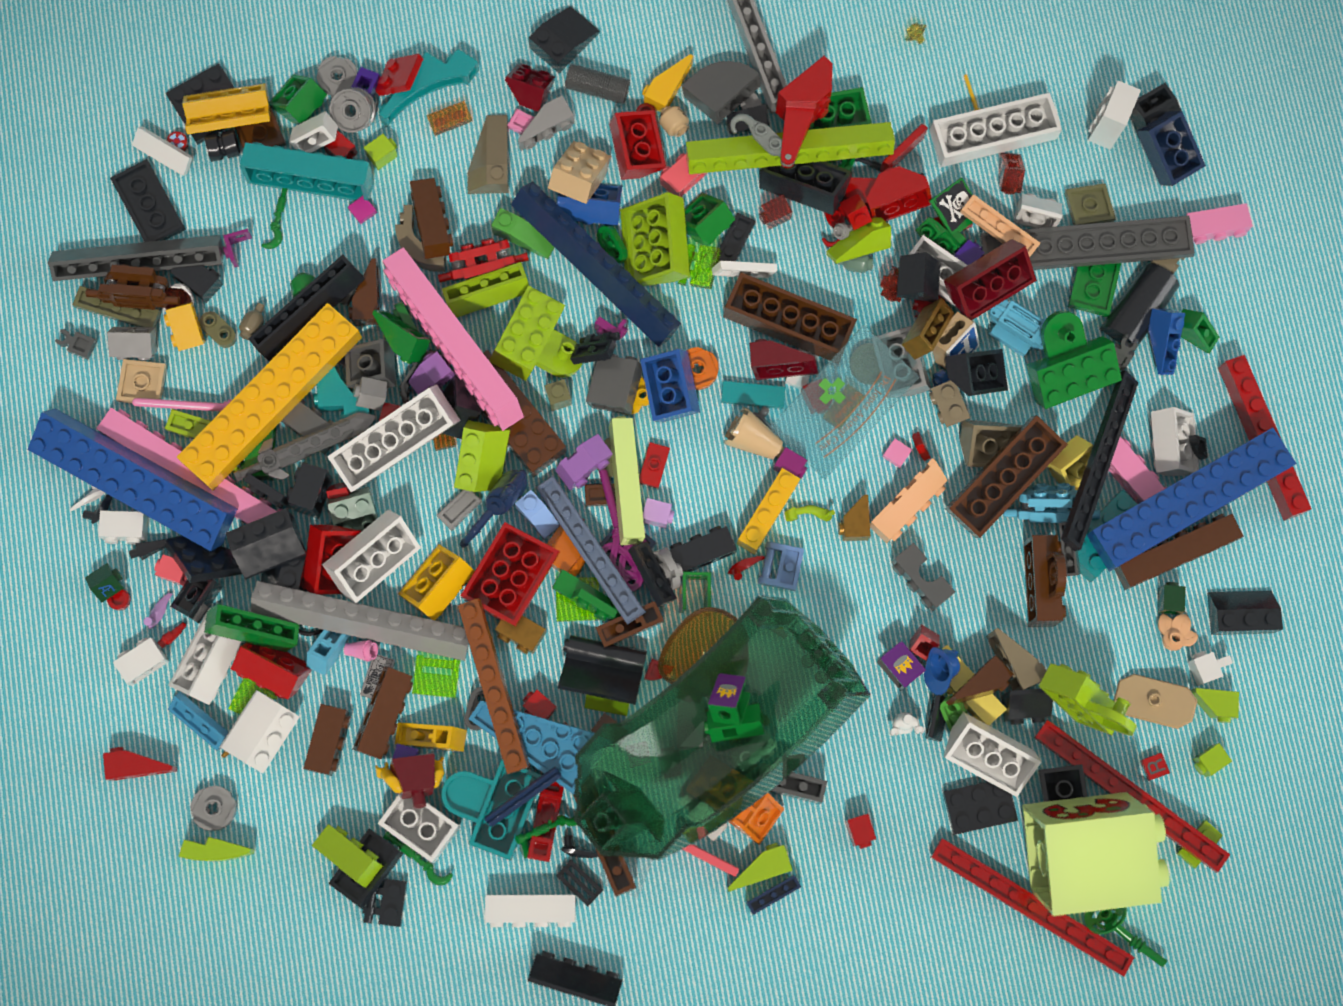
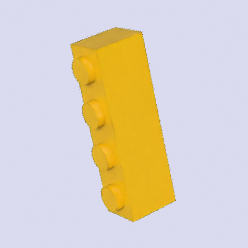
M783 468L781 469L738 538L737 545L754 555L756 554L798 486L800 478Z

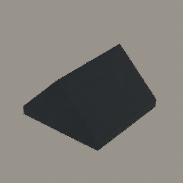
M927 252L900 256L896 297L929 302L938 300L941 261Z
M213 579L190 583L187 580L170 607L200 623L223 587Z
M1082 764L1038 770L1043 802L1088 797Z

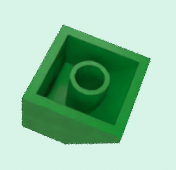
M293 74L271 99L269 106L290 122L299 125L311 118L314 110L324 103V98L327 94L312 78Z
M703 192L684 209L686 233L695 242L706 247L713 243L716 237L727 230L730 224L736 220L724 201Z

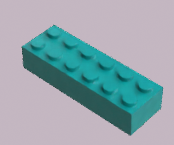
M245 142L240 167L248 184L279 189L286 188L291 191L354 201L363 196L364 200L370 201L374 179L369 162L363 159L352 160L340 155L333 157L320 152L308 153L301 149L289 150L277 145L271 147L264 146L258 142Z

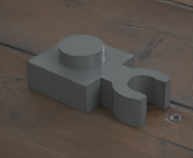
M61 329L60 332L66 335V338L63 341L56 339L55 342L61 347L68 346L67 351L88 360L97 341L79 332H75L74 336H72L67 330Z
M1129 334L1123 336L1121 345L1118 343L1114 345L1121 371H1124L1135 354L1132 350L1137 347L1139 341L1136 339L1134 343H1128L1126 340Z

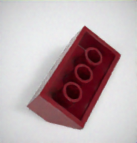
M1011 239L943 281L949 298L959 312L968 319L973 320L1037 280L1026 245Z

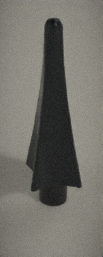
M166 539L136 543L137 548L129 551L131 559L140 557L141 560H144L165 549Z

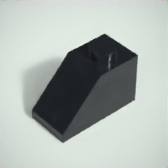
M204 266L173 268L170 271L177 281L185 284L191 289L192 293L205 303L223 285L219 280L220 275L212 268L208 270Z

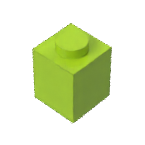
M381 134L363 147L366 156L377 170H380L398 157L396 143L391 137L387 139L384 134Z
M1220 743L1210 746L1192 759L1195 762V769L1204 777L1214 775L1232 762Z

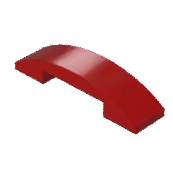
M554 782L540 792L533 828L548 823V820L552 822L557 820L564 787L557 782ZM556 827L537 837H531L527 858L544 862L550 861Z

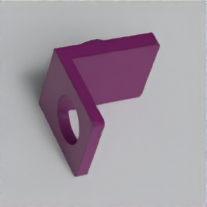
M248 229L223 235L226 246H223L225 256L230 258L235 268L239 267L232 244L252 239Z

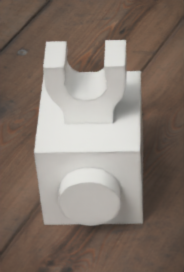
M1205 651L1192 655L1194 659L1187 662L1197 686L1223 677L1220 668L1233 663L1230 655L1217 660L1213 652L1206 654Z

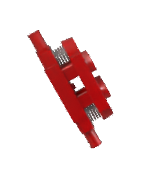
M493 238L480 240L481 244L475 246L472 243L460 245L461 249L448 255L449 262H453L452 266H454V269L447 273L438 274V279L440 283L449 280L466 279L519 262L529 261L527 252L519 255L507 254L509 253L507 249L510 247L507 239L494 241ZM482 255L487 256V261L481 260L479 261V263L475 262L474 257Z

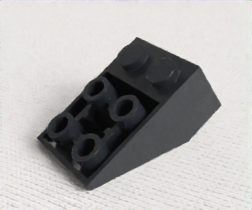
M1165 82L1137 99L1130 119L1139 130L1169 111L1182 110L1177 98Z

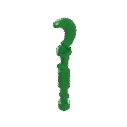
M282 188L281 196L278 198L275 209L277 212L273 213L276 218L270 224L271 230L274 232V238L269 243H263V248L274 249L282 242L283 235L279 223L287 200L286 188Z
M578 806L577 813L572 818L559 815L554 822L548 820V823L539 825L528 833L516 835L515 840L517 844L523 843L532 836L537 837L546 833L549 829L558 825L576 826L580 824L583 818Z
M388 831L383 836L385 840L391 841L402 853L410 859L413 858L420 866H423V870L426 871L428 879L433 884L442 886L450 882L453 877L452 873L443 877L436 875L433 871V864L429 860L427 862L420 858V854H416V851L405 843H401L392 836L393 834Z

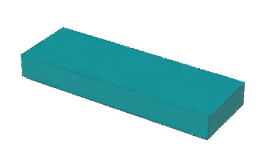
M723 381L721 403L783 409L786 387Z

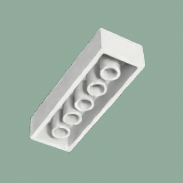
M1046 93L934 120L929 132L940 167H945L1056 140L1062 131V127L1051 94Z
M434 385L327 457L352 493L461 420L438 385Z

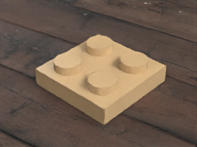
M123 359L116 400L118 402L132 403L134 398L162 399L167 365L164 363Z

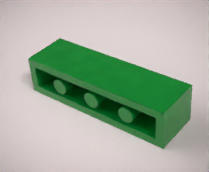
M217 604L207 611L204 633L287 652L298 643L299 624Z

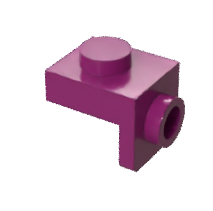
M600 316L595 321V330L598 335L607 331L612 333L619 332L620 339H622L628 331V328H626L627 320L625 319L620 322L617 328Z

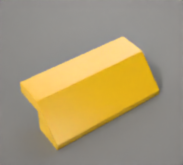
M266 83L183 97L182 104L186 116L185 128L187 134L270 121L271 113Z

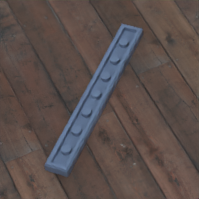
M551 476L536 486V489L625 622L629 624L644 614L645 610L555 477Z

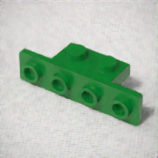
M560 571L552 589L575 602L581 609L592 612L596 618L602 621L609 622L621 616L608 596L567 571Z

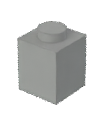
M362 377L359 385L355 384L353 397H356V406L381 411L386 400L387 382Z

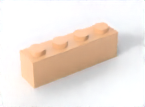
M933 458L927 463L924 470L920 471L911 480L909 485L904 487L895 499L870 523V528L884 542L888 543L891 539L895 542L903 533L901 529L905 525L909 527L917 519L915 514L919 510L924 512L932 504L929 500L934 495L938 498L946 490L944 485L948 480Z

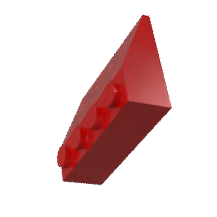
M504 522L460 597L465 602L477 598L481 599L485 613L516 627L560 551Z

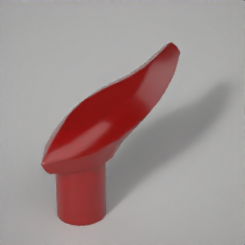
M756 556L743 559L735 563L727 574H732L735 580L742 579V571L764 560L765 557Z

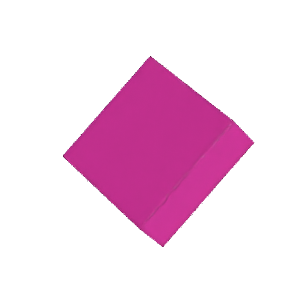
M363 196L347 207L360 225L377 213L373 205L369 201L364 200Z

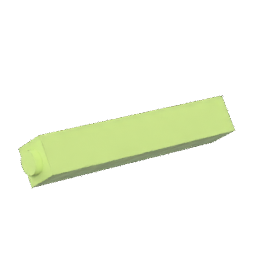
M617 416L611 419L609 436L611 452L613 453L612 467L620 545H638L643 542L645 531L633 418Z

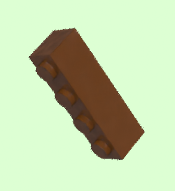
M435 178L410 181L411 198L425 259L448 256L450 254V247L453 246L452 235L447 234L449 222L448 218L443 217V214H446L444 201L440 202L439 198H442L440 185L436 186Z
M383 667L352 750L376 759H382V756H386L389 750L388 740L390 735H393L396 731L397 723L395 722L398 714L401 715L404 710L405 702L403 701L405 695L409 694L412 689L413 682L411 679L413 676L390 667Z

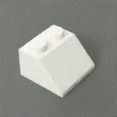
M1031 193L1022 194L1017 203L1013 223L1033 229L1057 227L1063 215L1062 203H1058L1050 198H1038Z

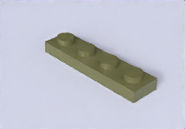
M79 286L72 304L75 308L137 327H156L161 314L160 310L115 307L113 303H104L98 298L86 297L85 292L87 288Z

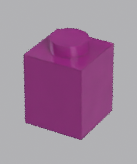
M785 447L776 461L773 470L779 473L783 468L802 479L808 469L805 467L807 460Z

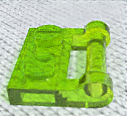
M417 655L412 694L456 699L461 660L425 658L424 655ZM423 666L452 669V675L422 672Z

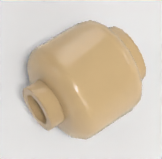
M667 106L661 111L659 124L669 136L680 137L689 128V118L679 106Z

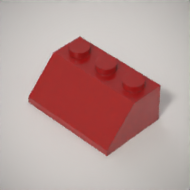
M654 110L615 113L609 126L621 180L640 179L665 169L666 162Z
M310 525L302 588L318 595L342 594L322 564L361 533V531L334 525Z
M250 643L240 646L230 668L238 676L248 678L254 681L258 687L269 689L277 697L287 700L298 692L312 669L306 667L304 660L289 652H282Z

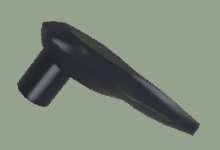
M107 494L94 512L85 510L82 515L83 518L91 520L92 524L98 522L100 511L108 510L112 496Z
M571 835L564 836V847H561L560 850L567 855L579 858L599 857L595 851L573 846V837Z

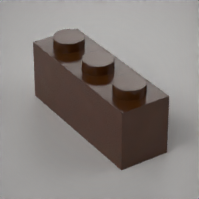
M324 704L320 705L303 769L332 776L333 772H337L340 759H337L339 750H343L346 740L343 737L344 731L349 728L351 723L349 711Z

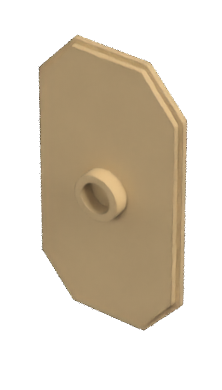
M1132 674L1119 681L1114 701H1117V698L1120 697L1130 702L1131 705L1125 716L1175 729L1193 721L1198 702L1188 687L1137 674Z

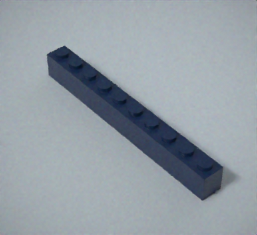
M531 182L521 187L511 206L658 347L670 340L681 325L675 316L663 307L643 285L639 284L628 271L610 256L598 242L591 238L538 185Z

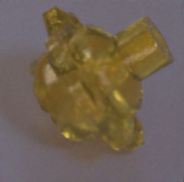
M917 22L910 25L906 30L907 37L905 40H916L918 44H922L925 41L923 34L927 27L926 24L919 25Z

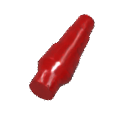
M182 622L173 630L163 634L162 638L157 642L159 646L163 649L165 646L170 645L186 628V624Z

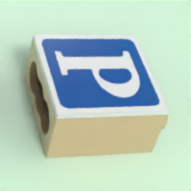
M957 312L951 318L932 351L935 363L946 370L945 356L974 352L980 346L976 324Z

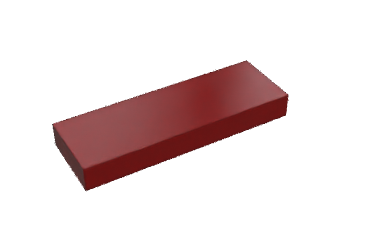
M924 124L917 127L894 150L892 155H888L883 160L880 172L889 167H895L924 139L928 127Z

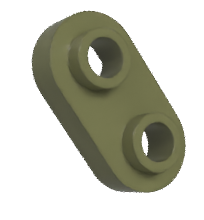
M209 311L200 317L199 323L201 328L220 347L229 348L235 344L237 340L235 331L217 313ZM208 319H213L211 324H207ZM223 333H228L226 338H221Z

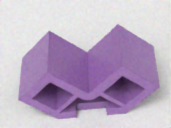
M436 351L424 357L423 362L418 366L408 382L418 395L434 385H438L443 393L441 387L456 374L442 355Z
M596 434L581 443L572 456L569 458L565 457L558 464L555 471L569 490L575 487L580 489L588 483L587 479L591 472L596 469L602 470L610 464L609 460L613 453L599 434Z

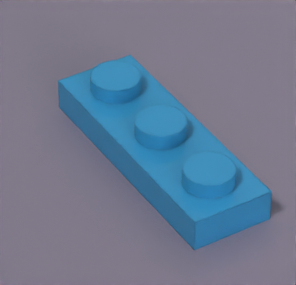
M179 692L174 696L168 710L218 751L229 732L183 693Z

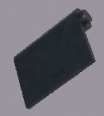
M570 635V639L565 638L563 651L567 653L557 689L636 705L647 655L646 650L617 644L604 648L602 641Z

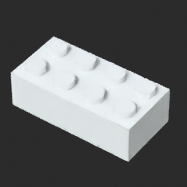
M387 510L322 565L342 595L357 603L421 547L402 517Z

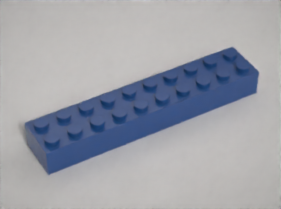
M56 408L41 413L27 449L209 551L223 545L226 538L225 533L229 531L238 508Z
M1271 428L1097 527L1087 534V537L1110 572L1285 472L1297 463L1275 429Z

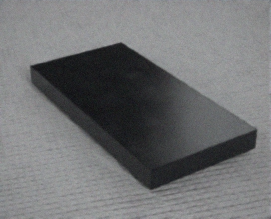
M147 159L110 177L144 242L167 240L186 230Z

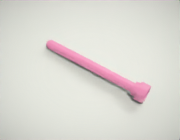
M134 398L132 404L139 407L221 412L232 400L228 399L224 403Z

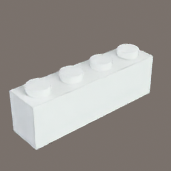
M485 895V923H490V927H503V923H512V927H526V923H535V927H548V923H557V927H571V922H575L576 895Z

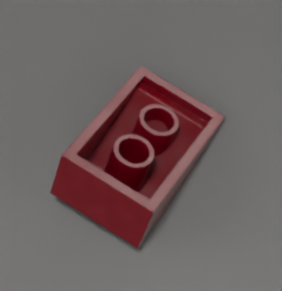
M758 339L750 343L751 368L756 380L819 374L815 356L771 340L767 341L766 339Z

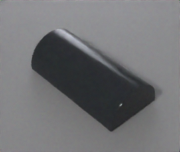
M1146 263L1099 330L1120 344L1123 336L1129 334L1126 341L1134 343L1138 339V347L1149 331L1152 308H1165L1180 286L1179 281L1164 267L1153 263Z

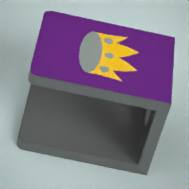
M902 641L877 661L878 665L900 691L926 671Z

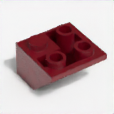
M517 64L508 73L505 81L520 106L539 112L547 101L555 81V76L550 75L549 72L544 70L537 71L531 69L527 64Z

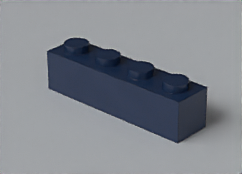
M792 875L746 902V905L751 914L754 915L801 888V885L796 876Z

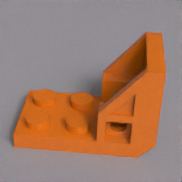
M712 755L709 756L685 790L688 794L720 814L726 821L758 845L761 844L784 811V808L767 791Z

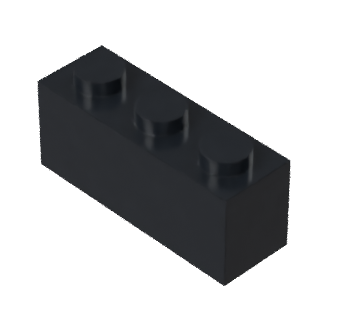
M721 526L714 527L709 530V534L704 536L697 534L689 538L690 541L682 544L678 542L670 546L672 558L676 564L678 563L682 567L683 572H692L736 554L737 551L727 526L721 528Z

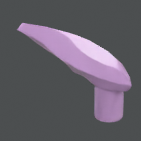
M168 593L160 599L152 609L149 617L144 619L143 622L148 626L149 630L155 627L162 619L167 603L173 594Z

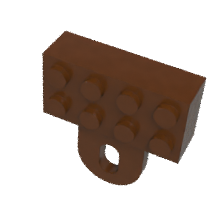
M1032 535L1023 543L1028 627H1054L1066 617V607L1062 605V597L1065 594L1067 581L1066 561L1062 553L1061 541H1058V535Z

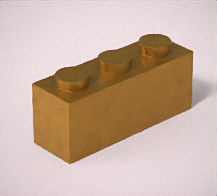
M942 298L923 307L901 344L914 360L934 350L954 312Z

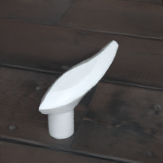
M91 485L92 491L69 509L70 512L97 500L105 492Z

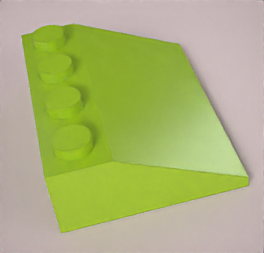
M666 192L620 210L622 241L628 251L624 267L639 284L650 286L671 283L690 277L683 197Z

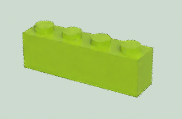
M519 262L442 288V292L447 306L458 318L520 297L524 294L529 283L522 263Z

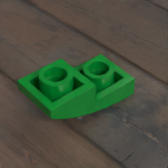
M931 217L926 219L915 230L920 237L924 235L950 254H953L961 247L959 242Z

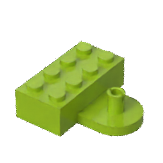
M528 285L489 362L524 381L528 379L535 366L561 378L576 374L582 363L573 364L570 357L577 343L554 330L566 305Z
M1050 663L1039 687L1076 723L1109 735H1113L1114 731L1128 736L1134 734L1137 725L1125 716L1131 705L1130 702L1120 697L1117 698V701L1108 697L1109 694L1099 688L1100 685L1091 680V676L1082 670L1075 672L1067 665L1060 664L1058 666Z

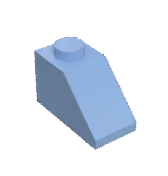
M532 490L515 503L517 511L544 540L559 528L560 524Z

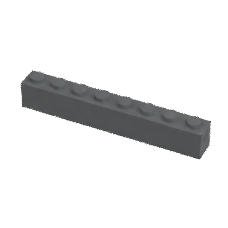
M221 235L52 251L48 260V266L52 280L61 281L106 276L110 272L112 265L122 264L134 267L147 266L154 268L155 271L193 266L222 265L224 250Z

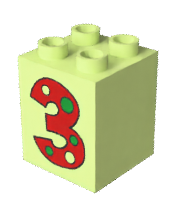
M1127 792L1022 804L1030 891L1053 916L1162 903L1161 887L1169 886L1170 879L1165 860L1158 859L1157 843L1165 841V825L1161 815H1154V812L1146 804L1140 803Z

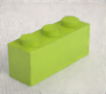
M328 824L311 846L353 880L366 888L382 868V865L376 861L378 856L369 849L366 852L361 849L363 844L354 837L351 840L346 837L348 832L339 825L334 828Z

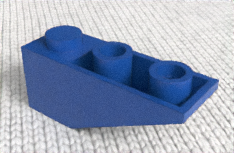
M1152 308L1148 329L1159 375H1174L1182 328L1184 326L1185 313L1166 308Z

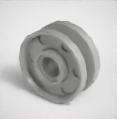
M358 87L347 88L336 93L331 99L329 106L330 117L340 130L348 133L358 132L369 127L375 120L376 104L366 90ZM351 105L356 109L355 115L350 112Z

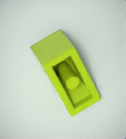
M1203 688L1190 690L1198 700L1197 704L1210 718L1217 719L1219 723H1231V720L1239 718V692Z

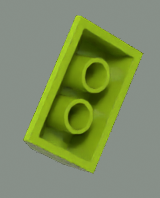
M468 420L463 428L454 488L472 492L491 491L503 475L510 435L509 428L502 431L499 426L494 427V425Z

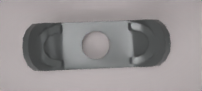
M429 349V351H426L424 357L432 352L435 353L436 351ZM415 362L401 385H399L401 390L400 396L404 403L409 402L408 396L411 392L408 381L422 362Z

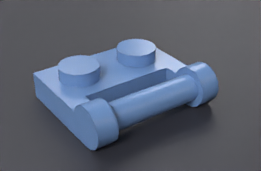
M766 542L765 549L767 551L758 584L796 591L804 549L775 542ZM775 551H779L781 556L776 579H772L770 574Z

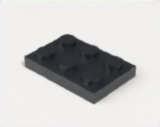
M990 782L942 792L953 835L1018 821L1012 795Z
M370 828L359 842L363 844L361 848L363 851L366 852L369 849L378 856L376 861L382 865V868L365 888L339 868L328 883L361 909L365 907L404 854Z

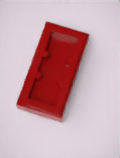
M649 443L639 477L640 484L659 489L670 451L669 447Z

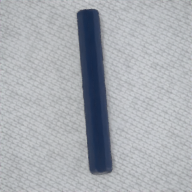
M557 767L551 768L484 817L487 824L494 826L560 779L562 774Z

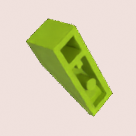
M881 217L872 218V222L852 230L846 239L838 241L828 249L826 255L837 264L891 248V225Z
M778 842L765 846L766 851L761 852L727 887L728 892L793 871L785 846H779Z

